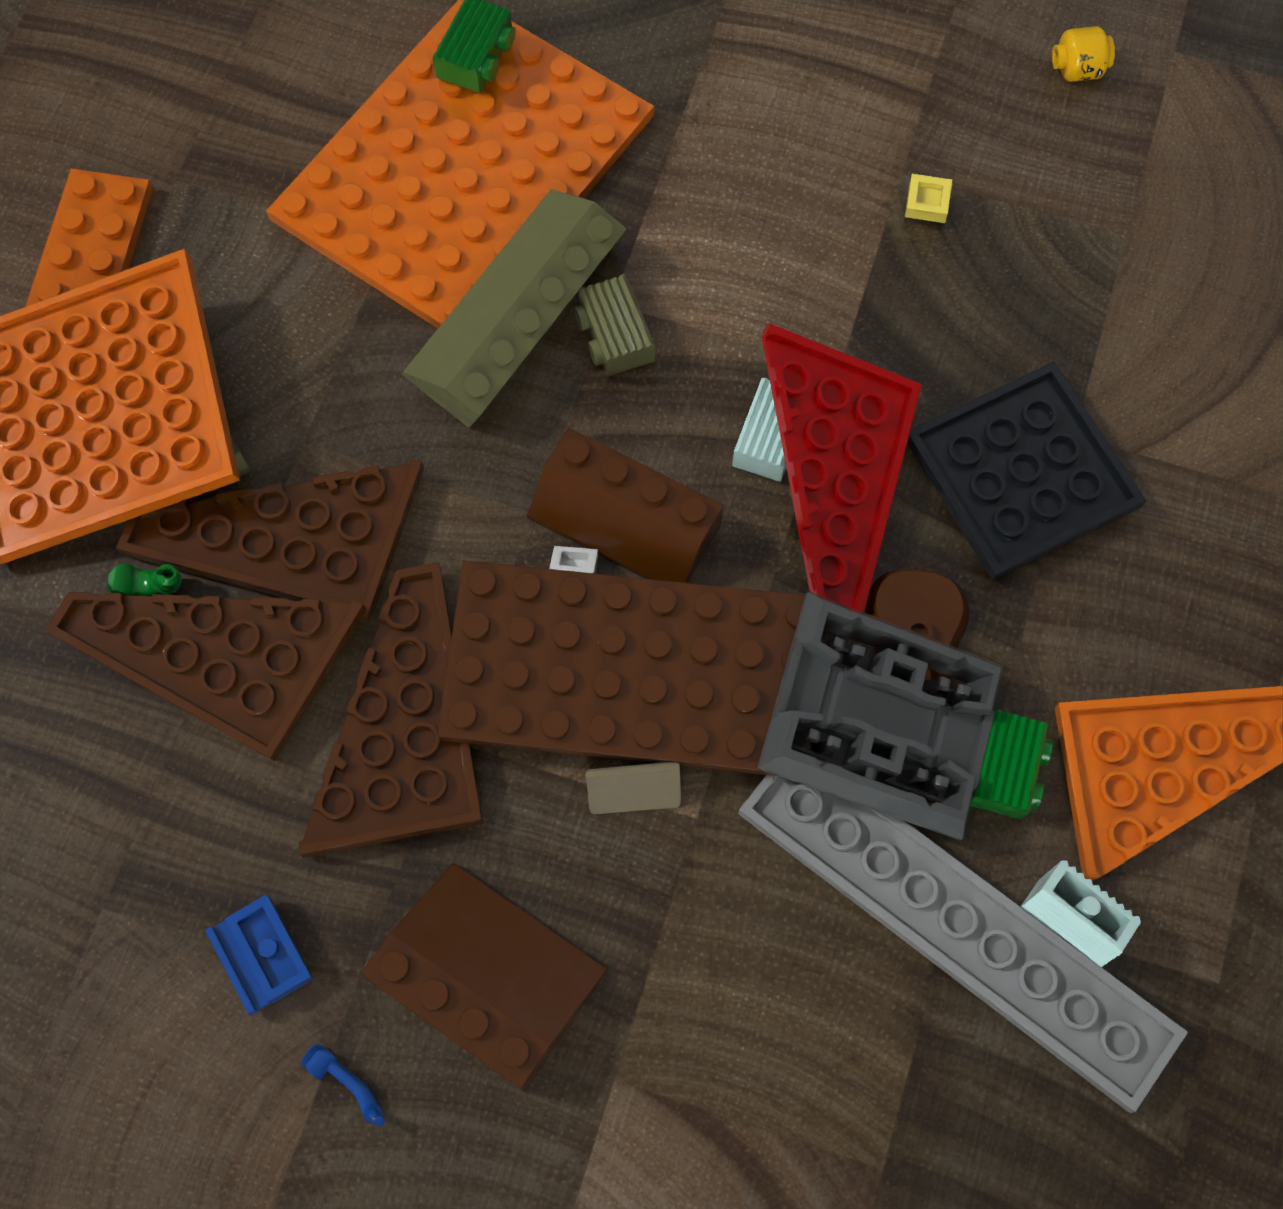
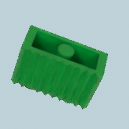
M464 0L433 55L436 78L482 93L486 81L492 82L496 77L499 68V57L502 56L503 50L509 51L513 45L515 28L512 27L510 10L507 7L502 8L500 5L495 6L492 2L487 3L485 0Z
M994 709L995 713L977 790L974 791L971 806L1022 820L1030 812V809L1037 810L1040 805L1044 783L1038 782L1037 776L1040 765L1047 766L1053 740L1046 738L1048 723L1039 722L1028 717H1021L1010 712H1003L1000 709Z

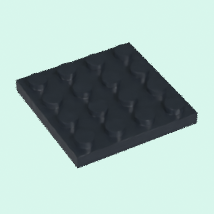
M1051 362L910 429L907 444L992 581L1142 508L1147 501L1055 362Z

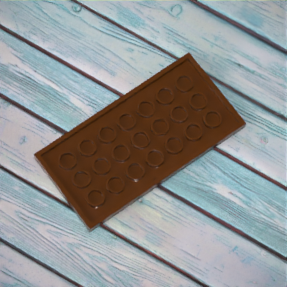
M463 560L437 737L442 741L649 763L677 762L679 766L778 776L759 769L757 766L805 595ZM808 742L801 747L811 751L812 742Z

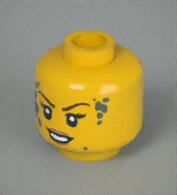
M1099 26L1066 30L1062 34L1059 44L1054 45L1052 49L1054 69H1060L1063 78L1067 82L1102 78L1107 68L1112 67L1115 58L1113 38L1111 35H1106V32Z

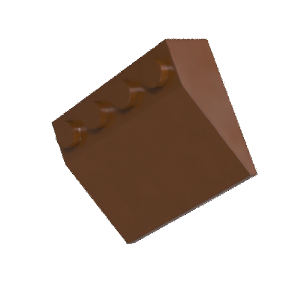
M452 863L392 930L364 968L361 975L525 1093L607 972V969L465 870Z

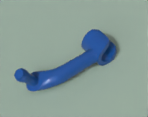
M319 1044L313 1045L302 1058L301 1064L319 1081L327 1072L332 1074L354 1094L365 1121L373 1123L375 1126H382L385 1122V1117L370 1087L338 1061V1058L324 1046Z

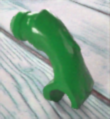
M120 564L115 566L109 573L107 589L109 593H122L125 596L169 595L180 588L182 580L179 570L172 564H163L156 570H141L129 564Z

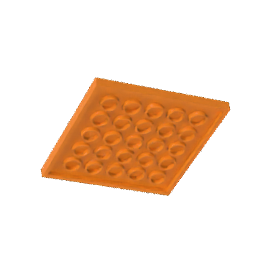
M185 249L0 316V565L240 481L193 261Z

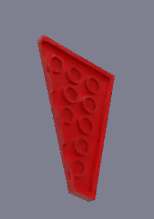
M769 324L763 330L762 342L809 590L811 593L864 612L922 384Z

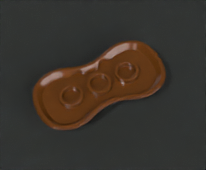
M903 568L884 573L871 586L866 603L867 614L958 648L967 629L970 614L967 598L962 588L950 577L926 569ZM875 648V655L883 650ZM927 668L925 678L929 680L939 677L948 678L951 680L950 687L957 689L955 678ZM939 690L931 695L946 698L947 693Z

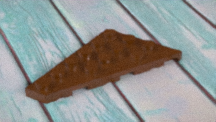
M412 459L410 464L380 469L378 465L364 468L359 472L344 471L312 477L313 481L286 486H283L281 482L267 485L259 490L247 488L215 494V498L189 503L183 500L127 520L116 549L124 556L158 565L172 564L180 571L293 601L319 599L321 602H351V600H355L367 608L361 619L370 621L424 470L422 461Z
M69 592L45 628V631L275 761L367 608L355 600H351V602H321L319 599L290 601L287 598L251 597V599H223L220 596L191 598L188 595L152 594V596H125L122 593L93 595L90 592Z

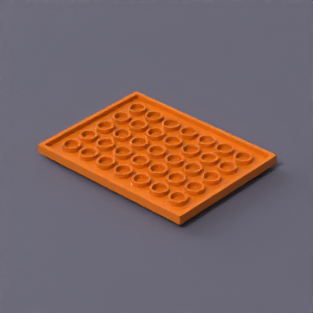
M458 0L266 210L270 221L437 329L551 189L585 199L654 117V106L514 22H512V27L515 28L513 45L509 51L503 50L502 56L499 57V68L496 77L492 82L486 81L482 93L436 78L433 55L464 0Z

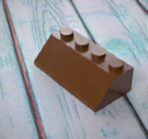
M568 427L545 464L527 518L584 548L598 549V555L645 579L688 583L721 526L723 504Z

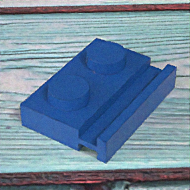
M267 894L226 917L222 923L205 930L247 1013L251 1016L257 1014L265 1006L277 1002L314 980L276 906Z

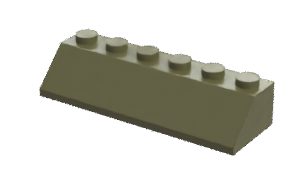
M551 189L401 375L466 427L470 428L626 231V228L596 202Z

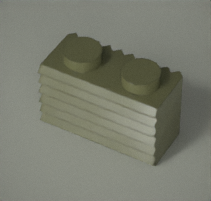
M622 274L618 278L606 279L602 283L590 284L587 288L582 287L578 290L579 305L574 306V313L580 330L588 329L592 341L588 342V348L595 366L602 364L606 376L609 377L655 362V344L626 275Z

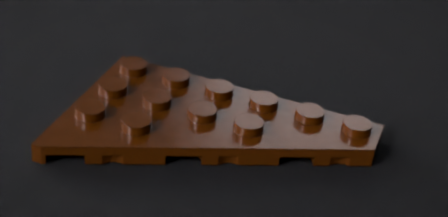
M439 562L399 569L394 572L388 589V599L382 606L378 617L379 624L371 647L367 649L356 680L357 687L355 693L350 698L345 711L347 715L338 741L333 745L323 774V784L315 796L311 808L313 812L303 840L299 842V853L303 858L483 824L470 743L442 741L437 737L452 639L442 570Z

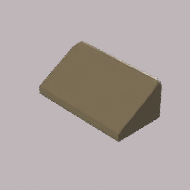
M677 762L597 768L586 771L589 811L591 814L677 808L681 804L680 766Z

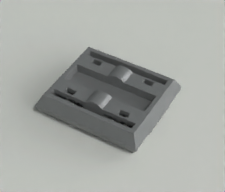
M808 591L805 594L757 768L948 837L963 840L973 794L977 790L995 713L993 709L1004 665ZM823 629L883 651L873 657L865 656L866 648L854 644L851 650L844 648L845 640L839 637H834L828 641L821 639ZM839 653L844 654L841 663L838 662V661H839V658H840V654H839ZM927 668L968 683V685L958 684L957 689H953L950 687L951 680L948 678L939 677L929 680L925 678ZM939 690L947 693L946 698L932 696L931 694ZM808 742L820 743L817 753L801 746ZM816 759L826 762V764L819 766ZM916 781L925 782L923 791L907 785ZM926 799L934 801L936 803L928 805Z

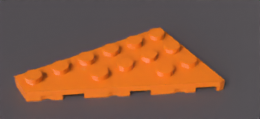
M1283 686L1060 702L1055 706L1081 871L1084 874V878L1091 879L1092 883L1283 763Z

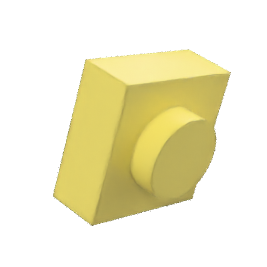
M912 174L909 183L905 217L945 223L949 209L952 179Z

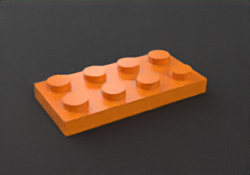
M70 169L26 306L129 269L153 192L149 179Z

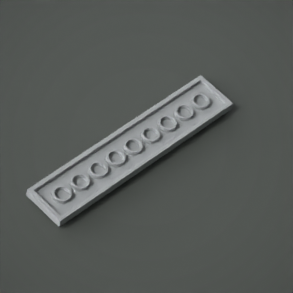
M816 759L819 766L826 764V762ZM772 775L764 777L739 809L738 814L1127 1112H1136L1188 1032L906 821L790 779Z

